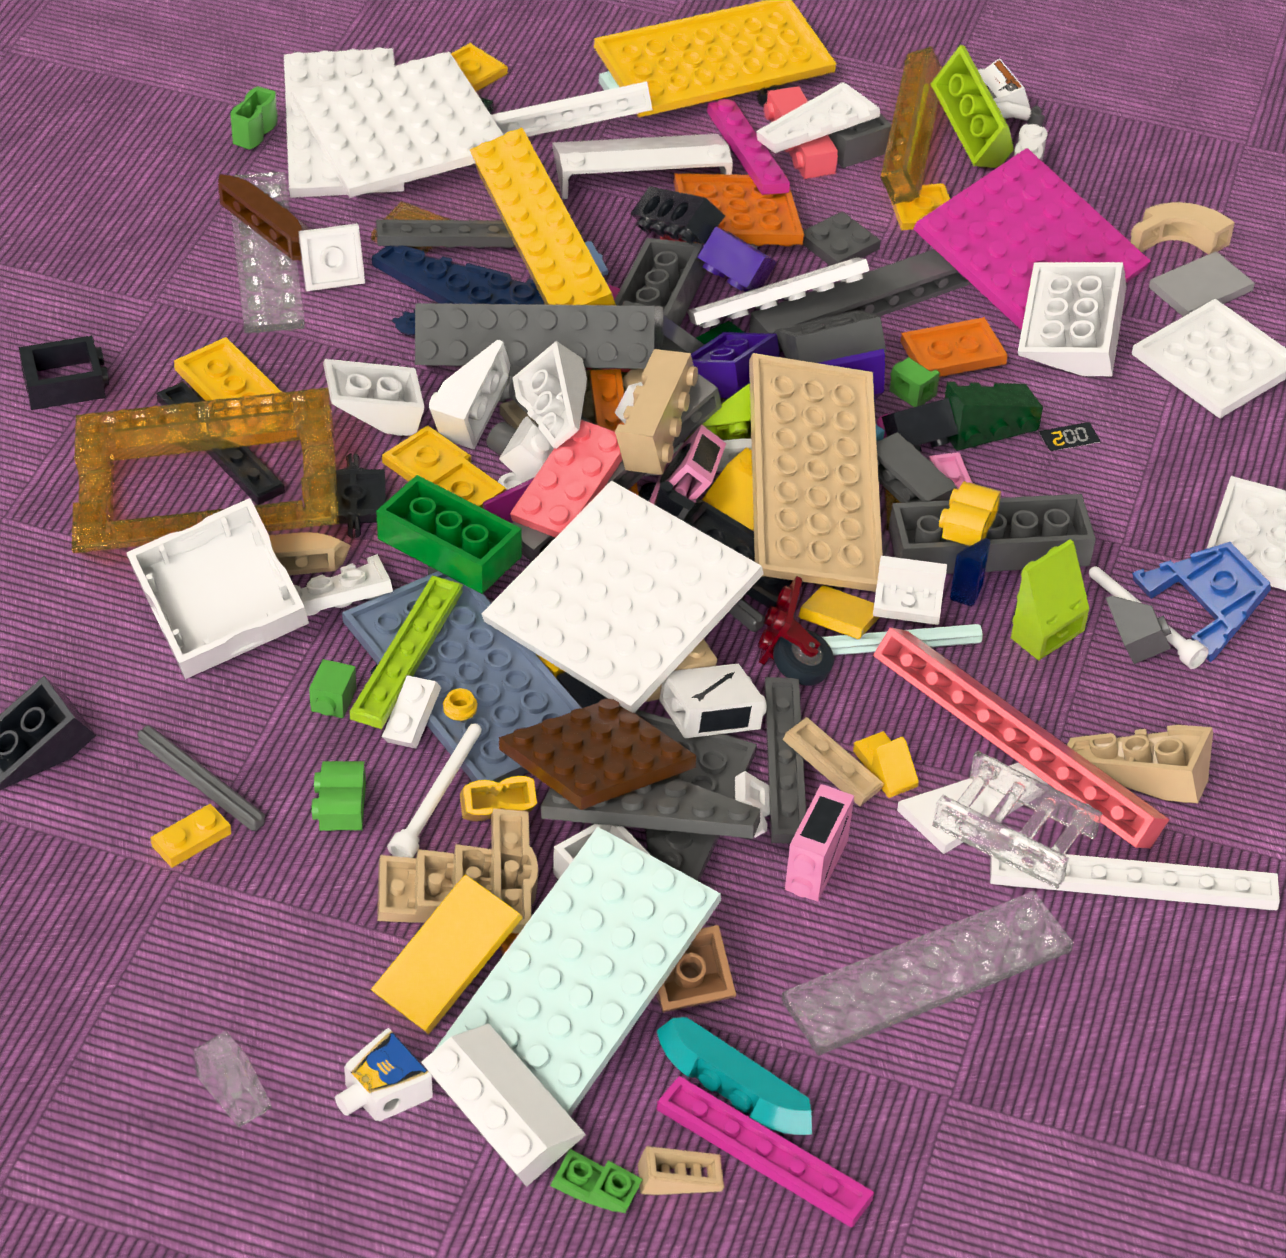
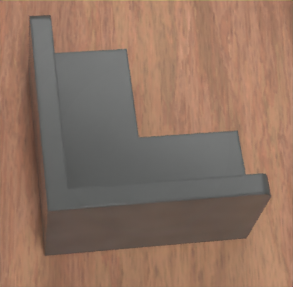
M880 113V117L828 134L838 150L837 163L842 168L889 153L893 125Z

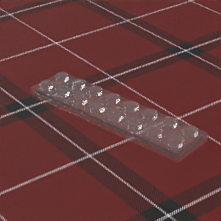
M285 172L231 175L252 183L265 192V194L270 195L282 207L290 211ZM231 213L244 333L305 329L297 261L291 260Z
M1032 891L783 991L781 1001L819 1056L1072 951L1073 941L1035 891Z

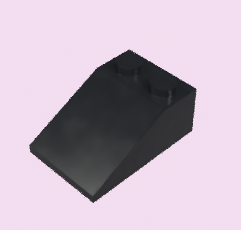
M45 676L39 679L0 714V790L71 759L96 737V734L67 695Z

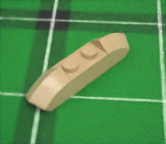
M301 532L269 535L273 551L279 562L285 567L288 575L336 571L343 565L351 546L335 537L320 533Z

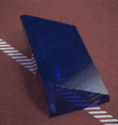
M984 538L957 554L950 600L971 607L975 605L984 584L991 544L990 539Z

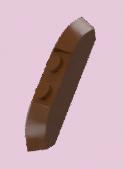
M219 174L220 205L291 260L302 261L298 231L310 230L309 227L290 213L287 208L282 207L270 195L265 194V192L252 183L239 177Z

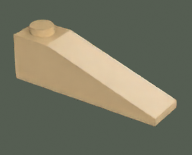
M1172 725L1167 726V732L1147 734L1146 729L1135 730V735L1116 738L1112 733L1070 738L1067 746L1124 787L1166 801L1198 803L1208 783L1213 729L1212 727Z

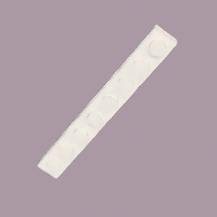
M993 847L990 855V884L1266 910H1277L1280 903L1277 873Z

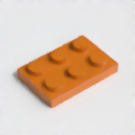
M985 317L901 333L900 342L909 358L930 372L936 369L940 372L939 377L1004 365L1007 362L1008 354Z

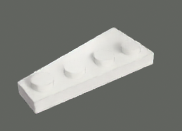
M842 82L757 131V140L774 153L880 117V108Z

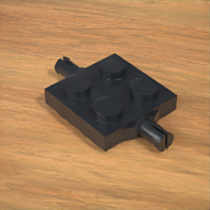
M352 453L346 456L347 468L321 471L322 524H347V535L350 538H353V529H355V538L360 537V523H377L376 511L386 503L385 469H365L359 467L360 457L356 453H354V462H352Z

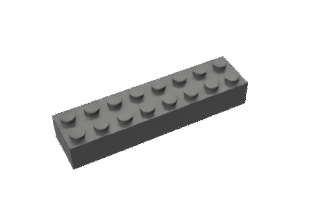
M415 303V365L464 366L496 340L503 341L510 365L526 367L557 341L583 358L585 368L645 369L653 350H663V307Z

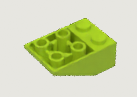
M748 384L721 404L722 407L702 424L721 440L751 438L750 384Z
M1071 539L1060 546H1054L1046 555L1038 560L1029 562L1021 572L1022 579L1017 595L1016 611L1012 620L1011 639L1038 661L1085 631L1089 604L1075 545Z

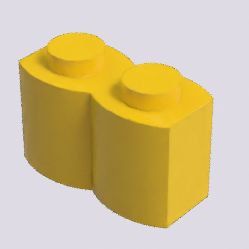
M963 481L959 489L954 488L949 500L950 508L943 509L939 520V527L943 528L942 538L980 549L997 515L1001 491Z
M513 776L502 780L500 783L491 780H478L467 784L460 792L462 818L469 821L488 820L492 816L493 809L532 811L537 804L534 779L526 776Z

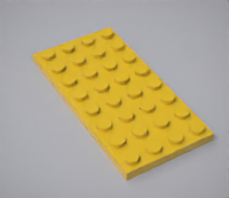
M765 0L594 39L595 50L619 87L647 81L653 110L636 113L638 117L756 91L773 85L777 86L833 73L837 65L792 0Z

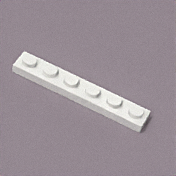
M646 81L497 113L491 116L503 135L522 127L527 137L653 109Z

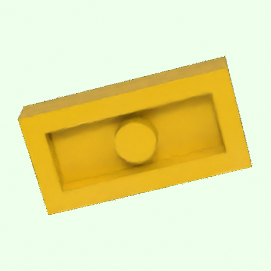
M210 803L151 836V845L167 864L173 868L230 835L231 825Z

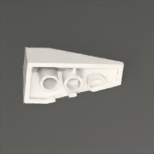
M556 341L512 379L516 399L527 409V414L539 425V430L548 442L557 449L579 431L587 376L583 358Z

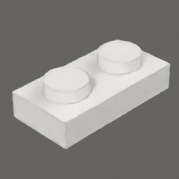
M407 676L382 737L388 743L417 749L441 686L436 681Z

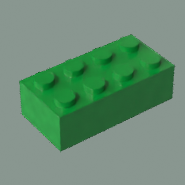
M419 475L412 478L376 511L378 540L481 594L491 587L522 557V528Z

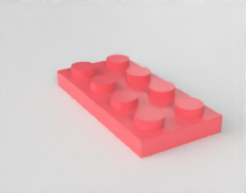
M581 420L579 431L557 449L554 448L511 511L512 521L556 538L603 490L621 463L622 456L615 432Z

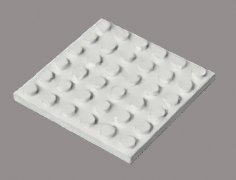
M450 52L438 53L419 60H411L408 63L385 67L366 74H358L355 77L332 81L328 84L305 88L293 93L295 105L349 198L475 164L470 149L503 135Z
M610 481L482 613V617L487 624L608 699L618 701L621 707L635 713L764 573L762 566L617 483Z

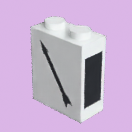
M739 663L675 670L666 678L661 686L659 700L684 738L761 729L762 717L767 710L766 700L759 693L751 678L747 676Z

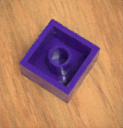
M718 227L714 228L697 257L705 262L702 266L716 276L719 275L724 278L726 275L730 277L727 283L745 292L763 287L777 261L732 233Z

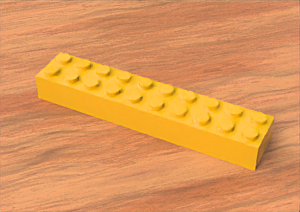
M523 128L509 131L505 135L489 142H483L479 146L470 149L479 176L511 235L545 305H616L612 292Z

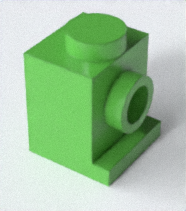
M909 357L902 362L896 363L892 368L889 391L911 406L923 405L937 395L940 372L936 369L930 372Z

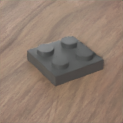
M843 211L803 230V245L830 266L856 257L863 258L880 249L881 240Z

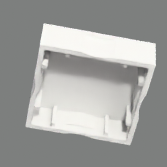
M250 498L206 517L191 528L170 533L127 552L133 571L185 679L309 624L305 607L285 567L277 559L270 537Z

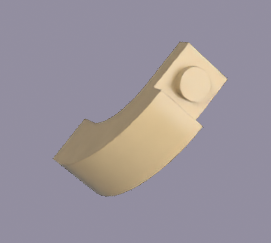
M1180 202L1159 204L1145 209L1143 221L1137 223L1131 231V243L1143 252L1160 242L1179 240L1191 243L1209 255L1230 245L1235 222L1213 209L1197 204Z

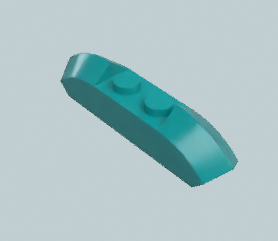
M688 1017L672 1018L657 1030L659 1042L666 1056L687 1077L697 1078L705 1088L710 1091H716L728 1099L736 1109L749 1113V1118L764 1127L788 1134L812 1135L811 1106L807 1096Z

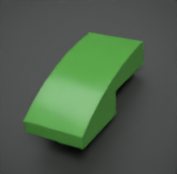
M569 1149L550 1186L594 1206L625 1213L643 1179L609 1160L605 1167L576 1151Z

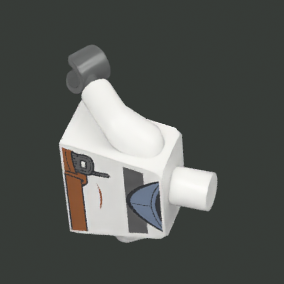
M1001 59L996 60L985 69L978 70L1004 119L1018 118L1027 120L1028 125L1036 124L1042 127L1045 116L1041 115V108L1034 106L1030 109L1024 87Z

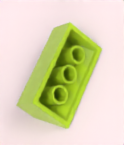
M960 45L932 81L931 86L973 166L997 168L1005 162L1014 150L1010 130L965 45Z

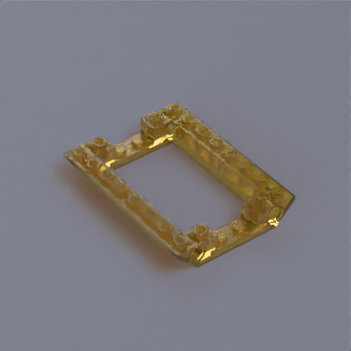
M328 388L76 415L74 459L79 474V502L73 503L72 552L87 553L140 547L170 533L191 528L206 517L224 510L217 509L113 521L114 461L213 450V448L225 449L300 440L304 475L301 478L305 509L302 500L254 505L267 532L340 524L335 437Z

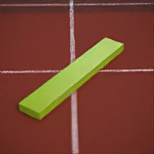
M431 576L351 708L350 720L379 729L383 728L393 711L406 677L414 676L462 595L463 584Z

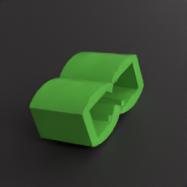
M259 86L255 87L246 94L244 102L239 103L231 111V128L234 145L253 149L262 142L264 134L270 132L276 126L278 119L275 91Z
M322 761L321 772H315L314 791L319 793V798L312 799V819L319 820L320 831L363 830L366 793L365 761Z

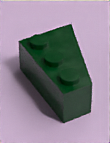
M947 381L944 399L949 398L959 433L948 437V440L956 451L1039 430L1043 406L1026 384L994 383L993 387L981 386L979 382H971L969 386H958L956 382Z

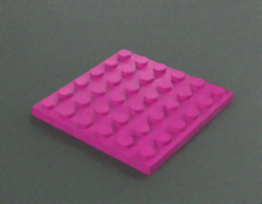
M1028 148L918 220L913 228L1021 331L1034 262H1123L1126 283L1145 270L1151 262Z

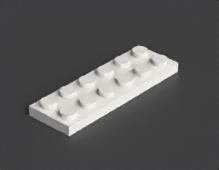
M856 257L696 307L687 312L690 322L696 325L699 324V327L707 328L719 324V318L724 316L735 319L748 315L747 309L756 307V309L764 310L777 305L776 300L781 298L793 301L805 297V291L810 289L813 291L817 290V292L829 290L835 287L833 283L835 281L841 280V282L850 283L863 278L862 273L870 270L866 259Z

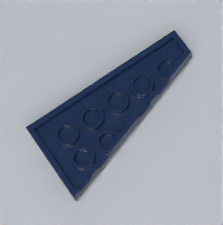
M386 246L372 256L373 267L437 303L545 305L534 281L528 279L526 283L513 280L508 273L467 263L464 267L453 264L452 258L442 256L440 260L425 256L422 250L406 246Z

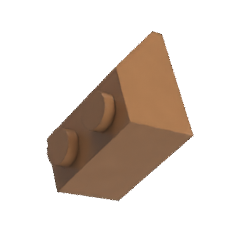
M719 925L702 928L655 994L663 1013L736 997Z

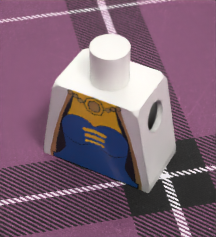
M387 1028L346 1063L344 1070L347 1089L336 1095L335 1101L341 1112L346 1116L363 1106L374 1120L382 1121L433 1097L432 1075L398 1037Z

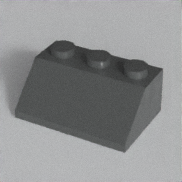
M861 310L775 330L778 342L787 359L818 363L884 349V352H886L881 316Z

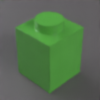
M325 659L322 660L309 688L311 711L344 718L357 690L355 666Z

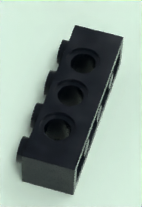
M649 186L630 213L638 221L636 225L648 234L655 232L661 237L668 235L677 241L680 238L690 244L693 242L706 244L714 228L718 227L725 217L705 197Z

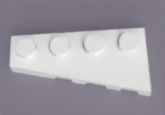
M378 554L368 557V564L356 568L353 563L341 567V574L334 577H325L322 574L311 578V581L304 588L294 585L305 607L307 616L315 615L323 609L331 607L343 608L355 601L363 599L372 600L383 594L393 592L391 580Z
M1016 763L899 801L897 811L936 848L945 854L1047 791L1048 783L1022 764Z

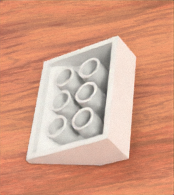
M1034 262L1018 355L1080 376H1112L1126 293L1123 262Z

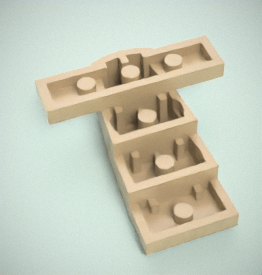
M493 809L491 816L492 849L456 844L454 853L418 849L416 858L380 855L377 921L425 923L466 874L520 913L523 918L511 932L520 933L531 918V906L536 899L538 888L537 859L532 847H529V811Z

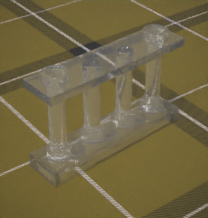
M976 751L973 756L970 778L973 781L958 801L945 795L940 797L936 802L932 826L1058 890L1065 879L1069 857L1065 856V853L1080 833L1095 839L1102 812L1089 804L1074 799L999 762L993 757ZM986 786L1004 795L989 816H985L970 808ZM1017 802L1035 810L1020 832L1001 824ZM1048 818L1067 826L1052 848L1033 840Z

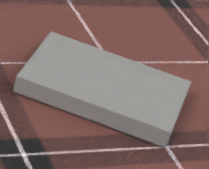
M1216 251L1151 279L1149 288L1184 317L1214 299L1224 304L1253 291L1255 283Z

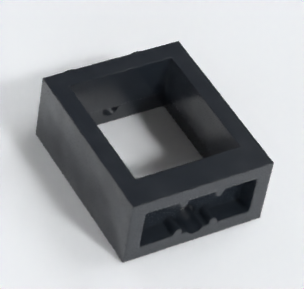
M92 335L18 347L31 410L105 398L104 385H109L106 366L100 367V365H104L101 347L95 348ZM90 363L91 372L42 380L38 379L37 371Z

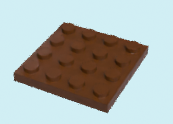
M603 699L594 705L574 709L571 713L545 719L542 723L527 728H520L513 733L499 737L500 751L580 810L696 768V755L645 721L639 715L621 707L619 702L614 699Z

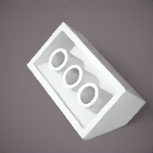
M489 1023L451 1036L421 1062L526 1187L586 1135Z

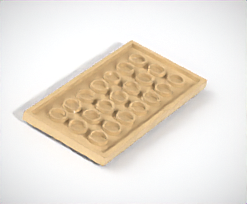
M753 353L749 360L754 551L755 562L761 565L764 574L762 576L794 580L798 576L802 578V582L876 592L880 559L883 553L873 372Z

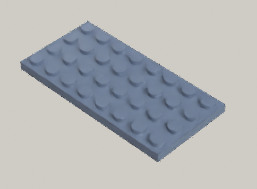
M439 571L397 588L393 592L383 594L342 612L343 623L378 665L431 576L457 583L460 582ZM463 584L462 595L413 677L436 681L441 686L426 725L450 755L454 752L468 727L474 723L480 725L482 732L461 765V768L472 782L491 780L500 783L506 778L521 776L529 771L499 750V737L513 733L520 728H527L542 723L545 719L571 713L572 710L581 707L533 651L484 622L482 613L490 606L491 602L484 594ZM458 688L469 690L477 700L476 714L470 719L463 721L450 719L443 711V701L447 694Z

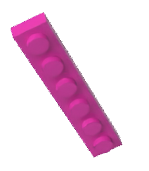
M721 99L718 102H708V115L762 195L789 193V180L765 145L757 140L756 132L735 101Z
M681 1076L677 1077L657 1101V1111L851 1228L873 1201L874 1192Z

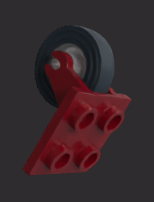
M796 576L789 587L784 586L777 599V606H770L765 615L763 624L767 625V629L763 631L758 642V648L762 649L758 663L765 665L768 659L772 658L785 677L798 679L801 685L812 686L819 684L828 676L834 664V656L830 646L821 636L813 631L804 629L793 618L802 583V578Z

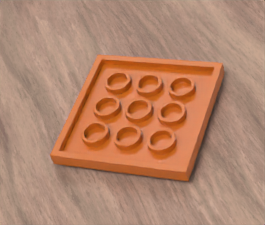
M674 173L673 184L676 192L705 197L725 215L718 228L732 233L748 244H755V246H763L764 244H777L785 247L803 245L804 233L790 187L789 193L762 195L749 175Z

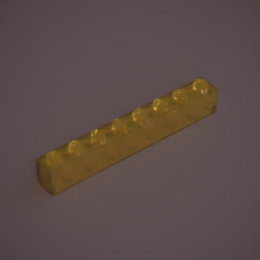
M932 46L906 55L880 177L893 204L911 202L920 197L939 102L931 83L942 70Z

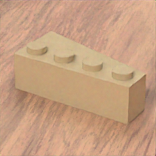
M653 350L642 373L643 386H636L633 392V406H627L623 413L624 419H626L625 425L618 424L615 430L625 470L663 475L666 463L671 462L673 457V441L675 437H679L681 432V416L683 411H687L689 407V391L691 386L696 385L698 378V369L693 365L691 353Z

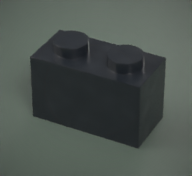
M949 398L882 417L887 437L898 432L908 442L912 443L918 451H922L920 445L929 442L931 448L948 444V437L959 434Z

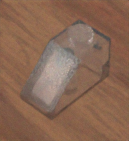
M227 1031L193 1050L198 1079L239 1128L271 1109V1103L248 1056Z

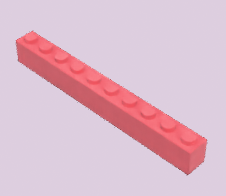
M889 628L873 655L875 658L1135 848H1152L1170 820L909 631Z

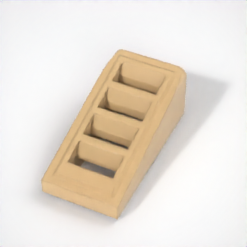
M646 1146L638 1162V1174L643 1179L640 1184L641 1194L666 1195L721 1192L724 1188L721 1156L719 1154ZM701 1167H707L708 1177H702ZM686 1168L691 1169V1176L686 1175ZM670 1169H674L675 1174L670 1173Z

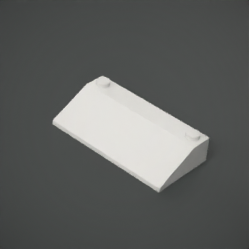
M719 134L553 142L552 144L562 199H568V179L571 174L719 166L721 174H732L733 162L729 146Z

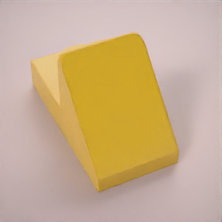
M882 731L854 742L853 752L864 767L884 783L881 789L888 798L918 787L919 781L904 737L891 741L885 732Z

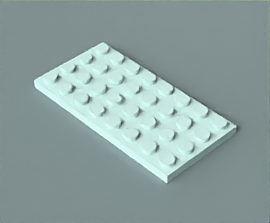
M597 826L435 1050L451 1036L489 1023L569 1116H571L721 901V894Z

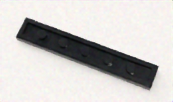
M184 382L157 392V401L257 505L285 493L284 484Z

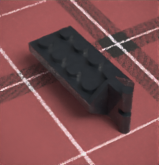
M661 482L654 503L655 506L755 562L754 531L700 498L693 500L686 498L673 490V485L670 482ZM761 576L746 594L768 608L770 606L776 607L782 588L784 586L789 587L793 580Z

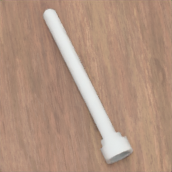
M1094 566L1089 570V576L1112 596L1141 603L1099 567ZM1169 626L1172 634L1166 637L1168 642L1178 650L1177 654L1180 661L1190 669L1199 667L1207 658L1208 649L1198 640H1186Z
M474 723L468 727L408 827L395 833L387 848L393 856L414 858L420 841L418 836L482 732L480 725Z

